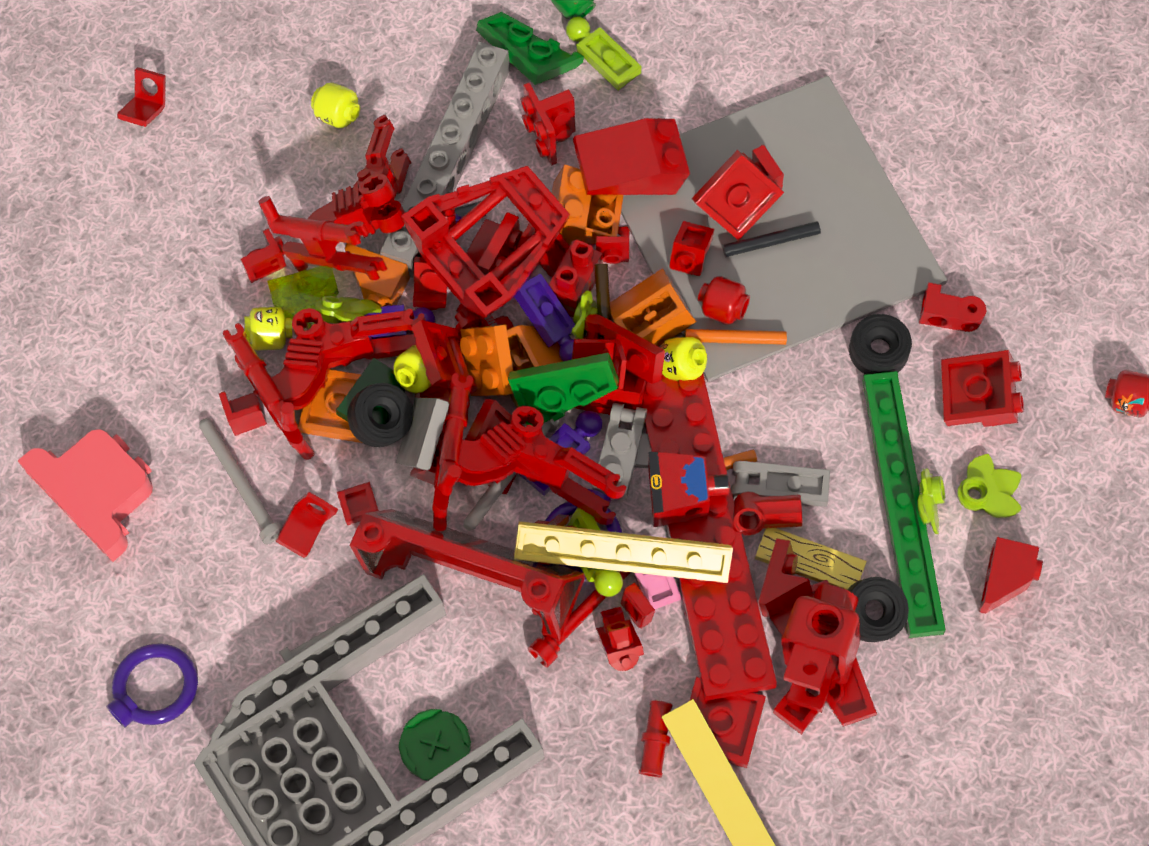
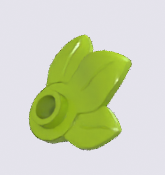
M588 290L582 294L581 301L574 314L573 322L575 326L572 329V333L575 339H583L586 335L585 318L587 315L597 314V303L593 300L591 291Z
M326 296L323 297L322 301L315 303V310L320 312L323 320L327 323L348 322L368 313L382 312V308L377 303L368 299L360 300L353 297L338 298Z
M989 454L978 456L967 467V478L960 483L957 490L958 500L965 508L973 511L983 509L992 517L1007 518L1014 516L1022 509L1020 504L1011 497L1020 483L1021 473L1008 469H994V464ZM972 489L977 490L981 497L973 499L969 496L968 491Z
M925 468L921 471V494L918 498L919 515L924 524L931 522L933 532L939 534L937 504L945 503L944 482L942 476H933L929 469Z

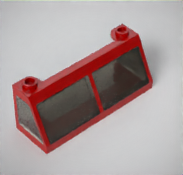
M393 509L364 513L350 543V547L365 573L381 580L385 572L391 568L398 567L405 570L413 555L519 591L525 604L532 608L533 614L541 618L543 623L541 632L543 636H548L559 642L585 580V575L582 572L558 564L550 563L546 565L533 561L515 560V550L450 528H446L444 531H436L433 528L432 522Z

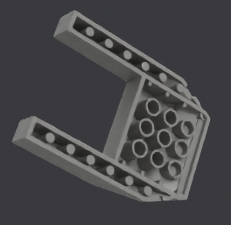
M424 574L237 694L232 702V708L223 722L218 724L211 735V741L207 747L202 749L194 765L244 846H414L544 759L542 746L522 718L401 800H396L327 692L446 616L442 600Z

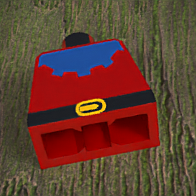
M648 452L653 527L706 516L709 514L710 496L729 495L728 474L707 475L705 457L688 454Z

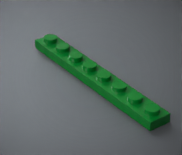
M898 372L867 374L863 376L862 382L898 583L908 601L909 613L906 622L908 638L944 635L946 628L927 527L922 522L918 510L920 490Z

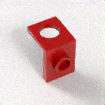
M137 67L135 69V97L117 113V119L144 127L148 126L165 107L166 76ZM149 78L153 80L158 88L157 93L153 94L146 91L143 87V79Z
M628 227L618 228V234L621 237H596V250L603 253V262L610 264L629 262L630 230Z
M574 339L572 360L609 353L619 379L618 390H623L627 359L620 339Z
M308 492L294 503L276 538V542L303 558L307 557L324 522L337 513L338 508ZM309 503L318 505V506L321 507L324 511H321V510H318V509L314 508V507L311 506Z

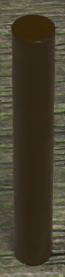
M594 264L597 315H601L611 321L608 264Z

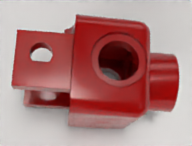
M821 584L817 586L813 598L800 596L796 599L781 639L784 662L787 666L783 678L784 681L792 683L787 696V702L822 713L832 682L847 684L860 645L859 616L855 612L859 600L850 591L830 584ZM810 688L820 693L816 697H810L806 694V691Z

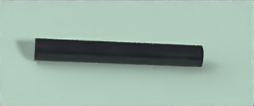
M818 221L723 244V253L725 257H730L821 234V229Z

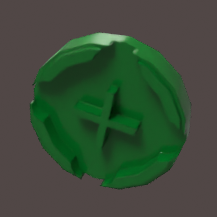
M430 709L416 714L406 723L399 740V751L403 764L411 774L424 781H429L468 755L471 750V739L466 725L457 715L442 711L441 709Z

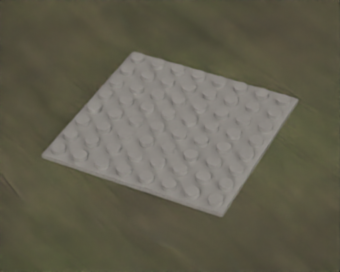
M829 76L679 134L690 175L676 195L623 196L621 215L652 275L662 268L665 270L697 321L686 329L787 331L786 345L702 343L707 353V364L703 372L707 382L925 292L928 282L944 285L948 281ZM764 144L784 174L782 189L784 193L740 240L816 221L820 225L821 234L725 257L722 245L740 240H737L710 217L691 198L737 149L752 159V150ZM683 221L715 229L700 276L672 270L669 267L673 242ZM717 276H723L742 283L746 288V294L750 295L749 306L743 319L736 320L728 325L704 316L702 303L698 302V295L704 283L709 284Z

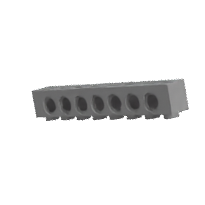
M478 42L402 204L405 213L429 196L436 194L442 196L455 191L510 72L508 50ZM404 225L398 231L388 234L380 253L382 256L407 264L409 275L411 278H414L415 257H421V254Z

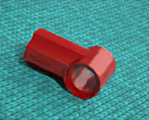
M743 492L734 500V526L739 533L749 536L755 535L765 528L802 527L801 495L761 497L755 492ZM746 511L755 512V514L751 516H746L742 513Z

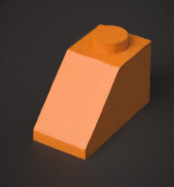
M347 243L344 248L345 252L350 251L352 254L381 257L388 268L386 271H377L380 278L375 281L370 280L365 273L353 272L363 298L377 303L380 307L397 305L410 279L407 264Z

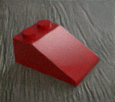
M644 118L576 135L573 138L586 195H676L690 175L675 119Z

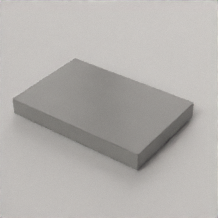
M437 398L414 399L412 406L413 421L409 431L402 439L395 463L423 470L430 469L449 407L447 401Z

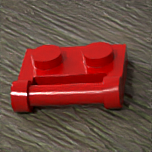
M419 320L411 326L416 339V347L421 354L426 368V376L431 386L450 389V382L454 373H458L460 376L459 381L465 383L469 373L458 344L460 337L457 329L424 320ZM474 378L469 395L478 389Z

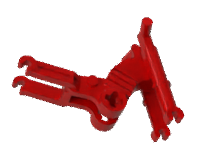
M386 115L378 117L373 123L375 128L365 154L367 165L357 173L358 180L353 188L349 186L346 187V191L343 189L338 190V194L333 192L332 201L314 211L307 219L279 215L270 196H265L258 201L272 233L288 235L302 240L303 243L289 241L282 246L286 257L290 259L298 272L305 271L308 268V264L335 268L338 271L348 270L365 273L370 280L375 281L380 278L377 271H386L388 269L381 257L352 254L350 251L340 252L335 248L339 242L359 245L361 244V236L365 238L369 236V233L371 235L376 234L378 228L383 233H393L404 226L401 215L405 211L401 203L394 199L396 194L402 192L407 171L412 162L408 154L401 148L392 153L389 164L386 153L395 128Z
M311 308L303 309L296 313L292 320L296 339L290 338V345L287 347L288 352L285 354L286 359L283 361L284 367L273 377L266 370L265 366L267 364L265 361L258 357L248 341L246 332L241 324H235L237 330L235 335H231L230 331L224 330L223 336L236 354L235 361L238 367L244 371L245 376L255 389L253 391L255 396L260 397L275 424L282 430L290 445L303 459L309 460L313 458L314 450L298 429V424L295 421V410L308 406L319 390L325 388L329 368L339 365L347 366L352 361L362 358L372 360L373 358L380 359L399 356L413 345H416L414 334L372 339L371 335L412 331L411 326L419 320L426 321L423 313H420L415 319L413 310L409 308L405 311L359 316L353 321L329 324L323 320L319 311ZM308 322H314L310 329L304 330L308 326Z
M458 373L452 375L449 407L442 428L441 440H438L437 444L439 454L432 506L433 528L436 531H444L447 528L449 497L457 481L469 486L483 485L493 481L498 484L501 480L506 479L507 476L512 475L513 472L526 476L529 481H538L548 485L553 493L593 516L599 524L609 525L613 523L616 513L613 511L606 513L610 502L573 481L568 475L571 471L601 489L607 496L613 499L623 497L626 491L625 485L617 487L620 475L614 474L572 447L564 448L546 438L542 432L544 419L536 408L531 406L518 407L513 411L508 425L502 421L499 426L496 425L493 427V430H488L486 434H482L481 438L475 441L462 439L464 427H467L468 422L466 410L468 396L473 385V377L468 375L466 382L461 383ZM527 421L532 424L526 427L520 425V423L525 424Z

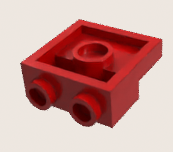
M1009 350L941 359L944 422L947 426L981 422L984 427L1018 423V413L1024 412L1022 393H1016V382L1022 381L1020 362H1014Z

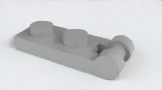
M613 402L599 464L614 474L620 475L617 487L621 485L626 486L624 496L620 498L626 500L643 434L647 409L637 407L636 410L624 408V404ZM621 421L633 423L632 430L620 428ZM593 485V490L605 494L604 491Z
M737 461L733 464L732 474L736 476L735 484L731 486L733 499L747 491L755 492L761 497L801 495V504L827 507L830 470ZM760 477L759 485L749 484V478Z

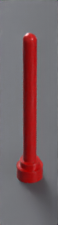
M618 571L623 580L631 573ZM595 589L571 613L560 642L548 636H544L542 639L538 637L528 647L529 653L535 659L539 655L543 659L540 663L548 668L558 658L559 646L607 597L601 595Z

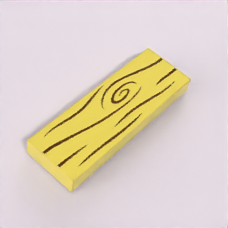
M777 528L765 529L755 555L756 560L769 564L776 538L789 540L794 554L798 557L794 574L818 583L828 580L830 585L846 590L855 582L860 581L867 561Z

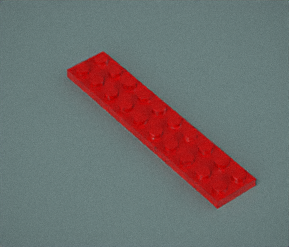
M662 374L660 381L654 384L646 382L642 408L647 409L645 430L648 435L651 452L703 456L706 459L707 475L727 474L704 374L695 380L685 381L671 380ZM730 484L729 495L710 496L708 515L667 525L669 538L731 545L733 548L728 583L678 577L705 701L775 689L777 686L742 534L736 530L733 523L734 500Z

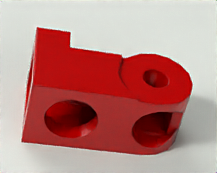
M928 282L923 295L919 324L963 332H972L980 327L987 312L983 300L976 296L960 298L940 293L942 285Z

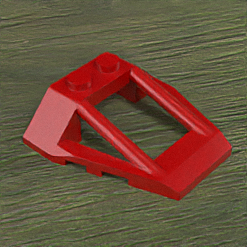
M529 166L490 177L489 181L470 187L469 184L458 187L457 191L442 196L440 194L429 196L401 215L405 227L424 260L463 306L484 318H487L516 295L570 217L569 212ZM489 194L449 229V221L442 213ZM508 197L537 232L491 272L484 275L456 240L504 198ZM522 262V264L516 269V271L510 276V278L502 285L500 281Z

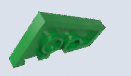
M503 12L479 20L477 23L476 31L492 46L508 50L509 62L534 85L576 69L583 63L584 56L576 51L572 55L560 49L559 42L552 38L548 41L539 38L533 34V28Z
M609 353L511 371L508 377L518 406L536 408L543 416V424L551 419L555 422L564 417L565 413L578 405L585 406L618 389L619 383ZM528 421L525 423L526 426H527V425H532V424L529 423Z

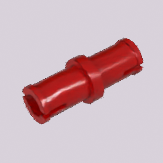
M652 700L649 705L647 730L642 733L641 741L645 743L639 774L661 778L665 748L670 745L671 739L668 736V728L662 716L671 712L673 704Z

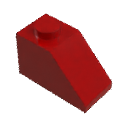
M1000 537L996 538L991 548L979 609L980 613L986 614L1026 591L1033 580H1039L1043 560L1037 559L1038 546Z

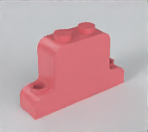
M100 429L87 433L58 458L50 450L47 452L41 448H34L28 451L18 460L25 472L95 545L114 562L126 551L128 546L126 535L129 532L121 524V521L152 493V483L147 476L152 472L149 466L139 456L133 460L126 453L130 448L117 434L111 437L107 432Z

